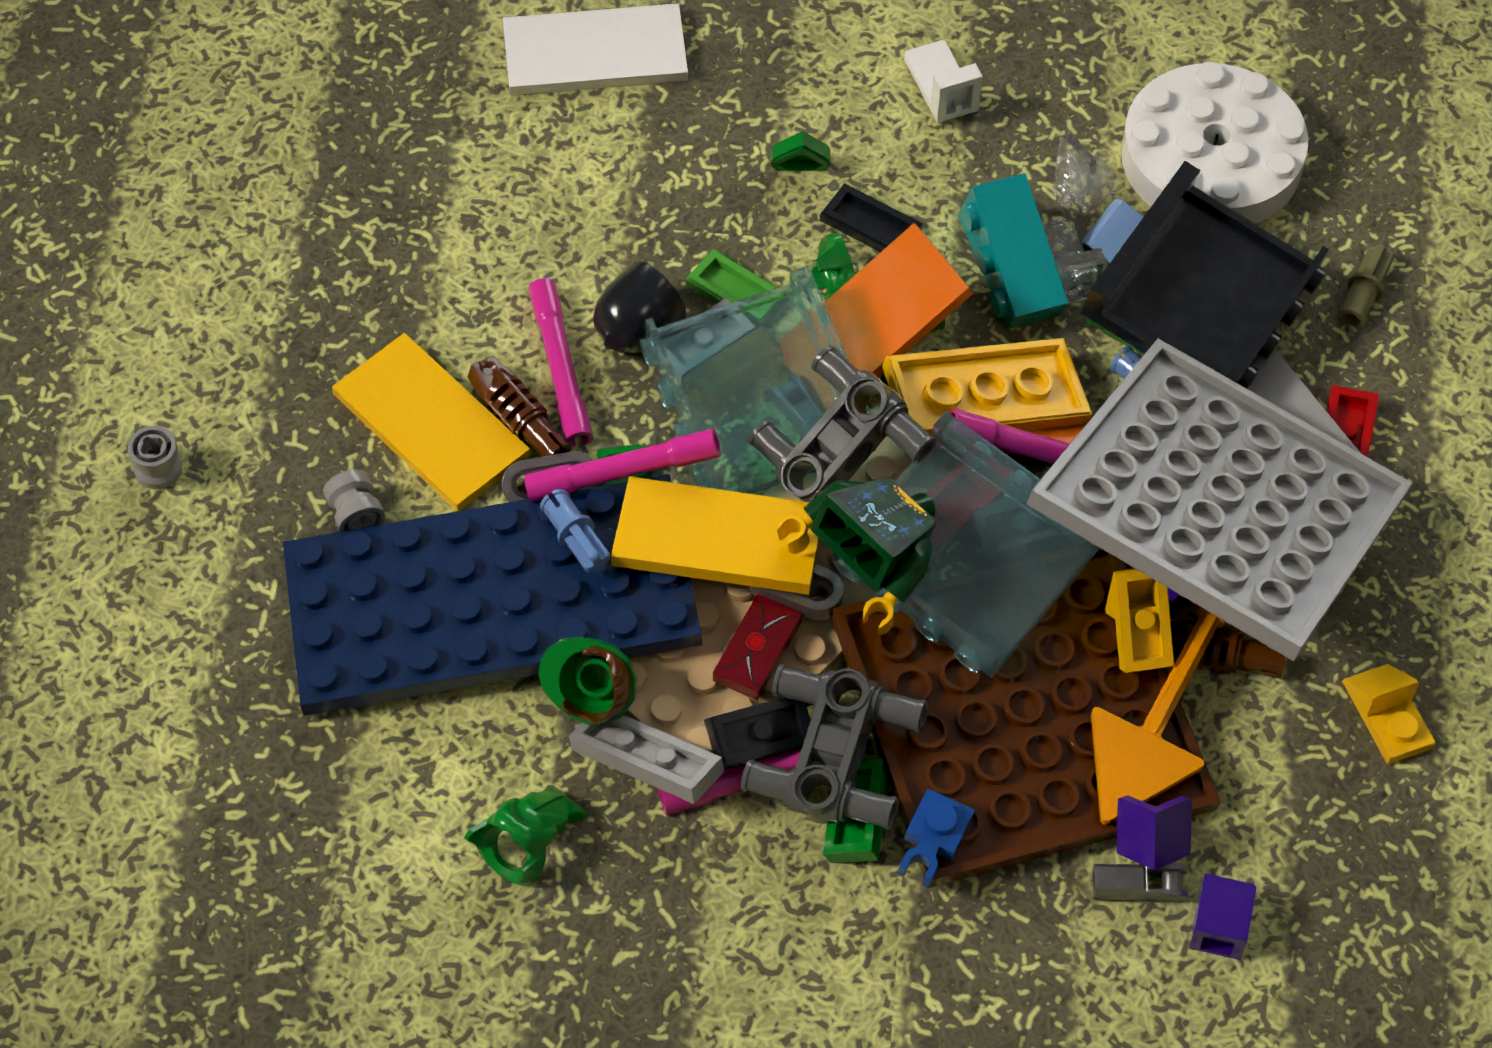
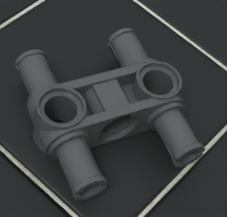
M832 345L825 347L817 354L811 368L819 373L840 394L797 446L793 444L769 420L761 422L748 438V443L755 447L776 467L775 473L777 478L782 482L786 491L804 502H811L838 480L849 481L887 436L916 463L924 460L937 444V439L927 433L908 415L909 409L906 402L900 398L895 390L888 387L871 371H859ZM880 393L881 405L878 410L872 414H867L866 405L869 398L874 394ZM816 468L817 478L815 483L809 489H804L803 477L807 471Z
M780 664L773 679V696H781L814 705V712L796 767L789 771L750 759L743 771L741 790L782 800L784 806L788 807V810L805 814L816 823H840L851 818L890 830L894 825L898 812V797H889L858 789L855 784L873 725L875 726L879 721L920 733L926 722L929 703L927 700H918L886 692L885 686L881 685L880 682L866 679L860 672L854 669L830 670L823 672L822 675ZM850 690L862 692L859 701L849 707L838 705L840 697L845 692ZM821 785L832 787L829 797L824 802L818 804L808 802V796L814 788Z

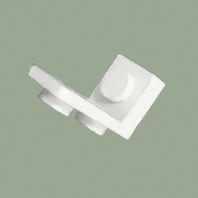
M943 40L905 51L904 60L937 123L979 111L983 76L976 63L959 68L947 43Z

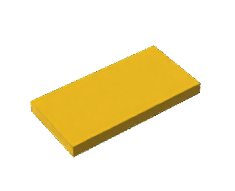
M406 333L396 338L332 386L333 395L456 511H461L501 480L504 472L510 465L517 461L526 460L531 456L530 448Z
M1064 338L886 356L882 365L889 387L895 390L900 398L906 402L909 409L908 415L927 433L934 436L937 441L954 439L945 435L946 421L949 413L954 408L991 418L1000 424L1024 431L1086 425L1093 415Z
M629 476L611 553V566L809 595L819 538L809 529V544L807 548L801 553L791 554L787 543L791 537L798 533H790L783 540H779L777 533L778 522L782 517L793 514L801 517L806 513L803 508L810 502Z

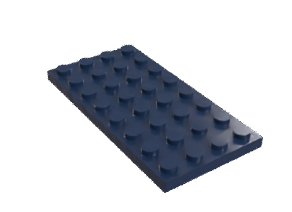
M670 474L645 478L672 482ZM628 482L576 490L574 493L569 494L581 514L587 515L592 519L595 526L594 532L610 553V560L605 564L606 569L600 573L597 570L588 573L583 569L569 548L563 547L558 542V532L548 517L541 511V501L532 503L530 499L283 542L299 699L303 715H313L538 675L540 660L551 645L562 638L585 637L598 639L616 646L628 658L703 645L690 577L611 566V553ZM549 497L556 507H560V503L555 497Z

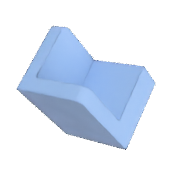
M1114 199L1085 235L1081 243L1096 251L1110 263L1140 223L1143 216L1125 201Z

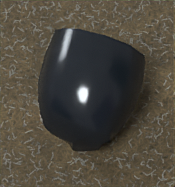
M637 261L605 288L597 301L593 322L607 350L639 354L651 349L654 344L659 343L676 331L687 317L686 306L678 291L663 274L650 264Z

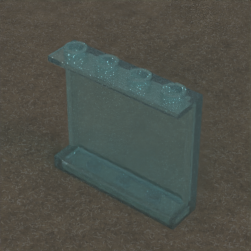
M808 265L790 271L789 284L660 328H656L653 318L645 320L646 338L640 340V346L648 367L656 365L662 380L656 383L665 409L673 407L679 421L673 424L676 437L714 428L719 438L721 457L695 463L696 465L690 466L695 486L753 494L781 484L782 482L778 480L775 473L776 467L755 447L748 443L750 434L761 422L769 420L797 446L839 397L840 393L811 368L817 354L829 345L834 346L845 359L848 360ZM866 405L867 414H871L868 405ZM816 468L810 469L805 475L816 472Z
M945 411L933 425V436L937 439V444L933 451L919 463L912 461L895 481L910 497L921 492L927 494L933 500L936 510L933 518L936 526L929 538L933 544V551L926 575L904 603L898 601L893 609L895 613L901 610L915 620V627L927 639L933 642L941 640L954 649L955 657L966 668L976 673L982 670L992 678L1100 547L1093 545L1083 537L1026 505L1032 489L1041 479ZM833 552V559L836 561L835 566L843 576L854 583H858L861 580L867 584ZM883 588L875 592L874 595L875 597H883L887 591Z

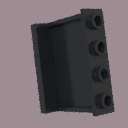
M1184 161L1091 288L1081 314L1144 354L1157 339H1160L1248 389L1260 370L1253 366L1259 356L1268 360L1282 338V335L1276 332L1280 325L1283 323L1290 327L1305 305L1304 302L1299 300L1304 290L1313 294L1327 273V270L1322 268L1321 264L1329 249L1323 246L1314 260L1196 188L1194 184L1201 170Z

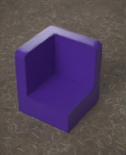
M1129 795L1119 798L1117 808V854L1153 870L1191 855L1192 800L1180 796L1155 807Z
M1205 873L1199 891L1189 949L1241 960L1248 940L1256 886L1252 883Z

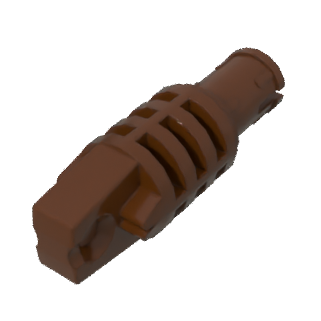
M494 356L487 357L470 366L468 379L486 406L520 440L525 439L540 457L571 451V445L550 425L546 408L522 384V381Z
M1170 622L1174 663H1176L1196 624L1195 622ZM1217 628L1196 667L1198 669H1202V666L1208 667L1209 671L1216 672V669L1223 670V674L1228 675L1236 673V669L1281 679L1286 657L1265 644L1243 639V635L1238 634L1239 631L1231 630V633L1224 632V628Z

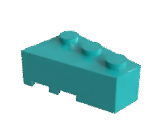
M1026 173L972 186L958 213V217L977 258L979 269L991 290L990 301L995 316L1003 318L1007 329L1060 316L1068 305V300Z

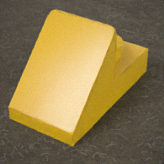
M1136 569L1113 572L1105 610L1106 614L1114 618L1116 622L1120 670L1128 673L1174 666L1168 588Z
M1389 664L1343 679L1342 682L1387 765L1434 748L1436 742L1413 702L1419 685L1417 679Z

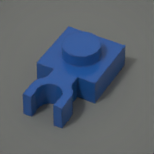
M927 788L904 838L917 846L906 852L897 874L905 876L910 864L922 863L927 868L922 885L929 888L938 866L936 856L939 855L952 861L975 810Z

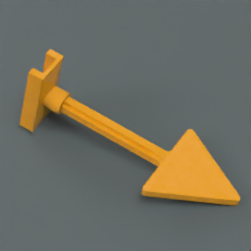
M1193 602L1189 609L1195 611L1199 619L1144 724L1136 726L1100 707H1094L1092 710L1091 723L1100 822L1104 825H1108L1117 819L1119 798L1129 795L1146 803L1201 771L1204 766L1203 759L1161 737L1216 629L1224 625L1235 629L1233 625L1226 623L1221 618Z

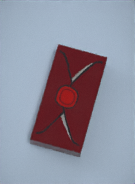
M757 594L715 667L713 681L758 701L802 623V613Z

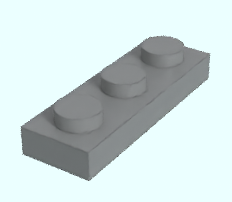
M625 715L602 726L581 723L569 735L573 751L692 804H695L724 772L722 757Z

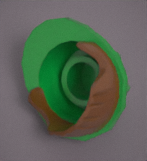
M585 637L562 638L551 645L540 660L538 674L545 694L568 716L584 724L602 726L617 720L624 715L635 700L637 677L629 658L614 645L598 639Z

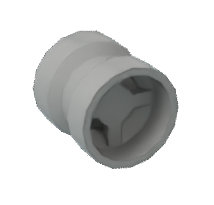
M147 426L139 429L131 436L128 442V454L137 481L144 487L153 490L164 489L174 484L182 473V461L178 454V446L173 434L160 426Z
M353 469L341 472L332 477L323 488L328 506L336 510L334 518L339 532L381 525L385 519V512L380 501L376 497H372L374 491L373 484L368 473L364 470Z

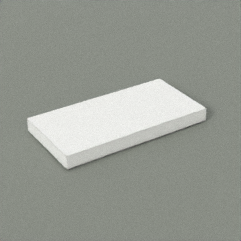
M679 3L503 18L510 95L688 81Z

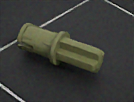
M1377 244L1375 247L1368 248L1358 272L1350 276L1348 280L1349 291L1337 312L1338 321L1358 329L1365 327L1367 317L1375 300L1383 296L1385 290L1383 282L1394 260L1393 252L1387 250L1385 245Z

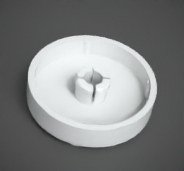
M1204 62L1170 70L1149 82L1138 93L1127 114L1122 141V164L1129 183L1135 192L1151 207L1183 162L1187 161L1201 170L1194 184L1196 188L1256 224L1281 210L1294 195L1299 185L1307 156L1308 133L1304 118L1294 101L1286 92L1263 74L1237 66ZM1216 134H1218V143L1214 145Z

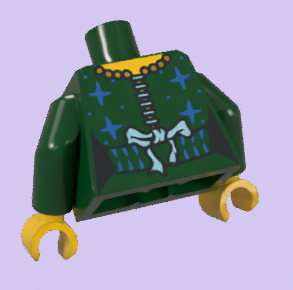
M884 477L869 482L838 480L803 508L806 513L801 517L793 514L786 515L780 519L777 526L779 540H783L790 533L797 532V535L790 538L787 546L791 554L801 553L809 544L808 530L810 529L875 592L884 588L887 591L883 597L871 598L866 602L863 609V623L874 612H882L887 616L878 627V634L883 635L890 631L893 626V608L898 601L904 603L927 573L933 551V544L929 538L936 526L933 518L936 512L933 500L925 493L920 492L910 497L889 478Z

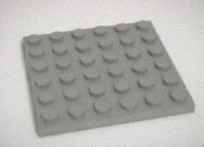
M1157 339L1032 489L1026 505L1170 588L1180 596L1216 615L1226 623L1262 642L1272 650L1295 661L1406 497L1413 483L1180 350Z

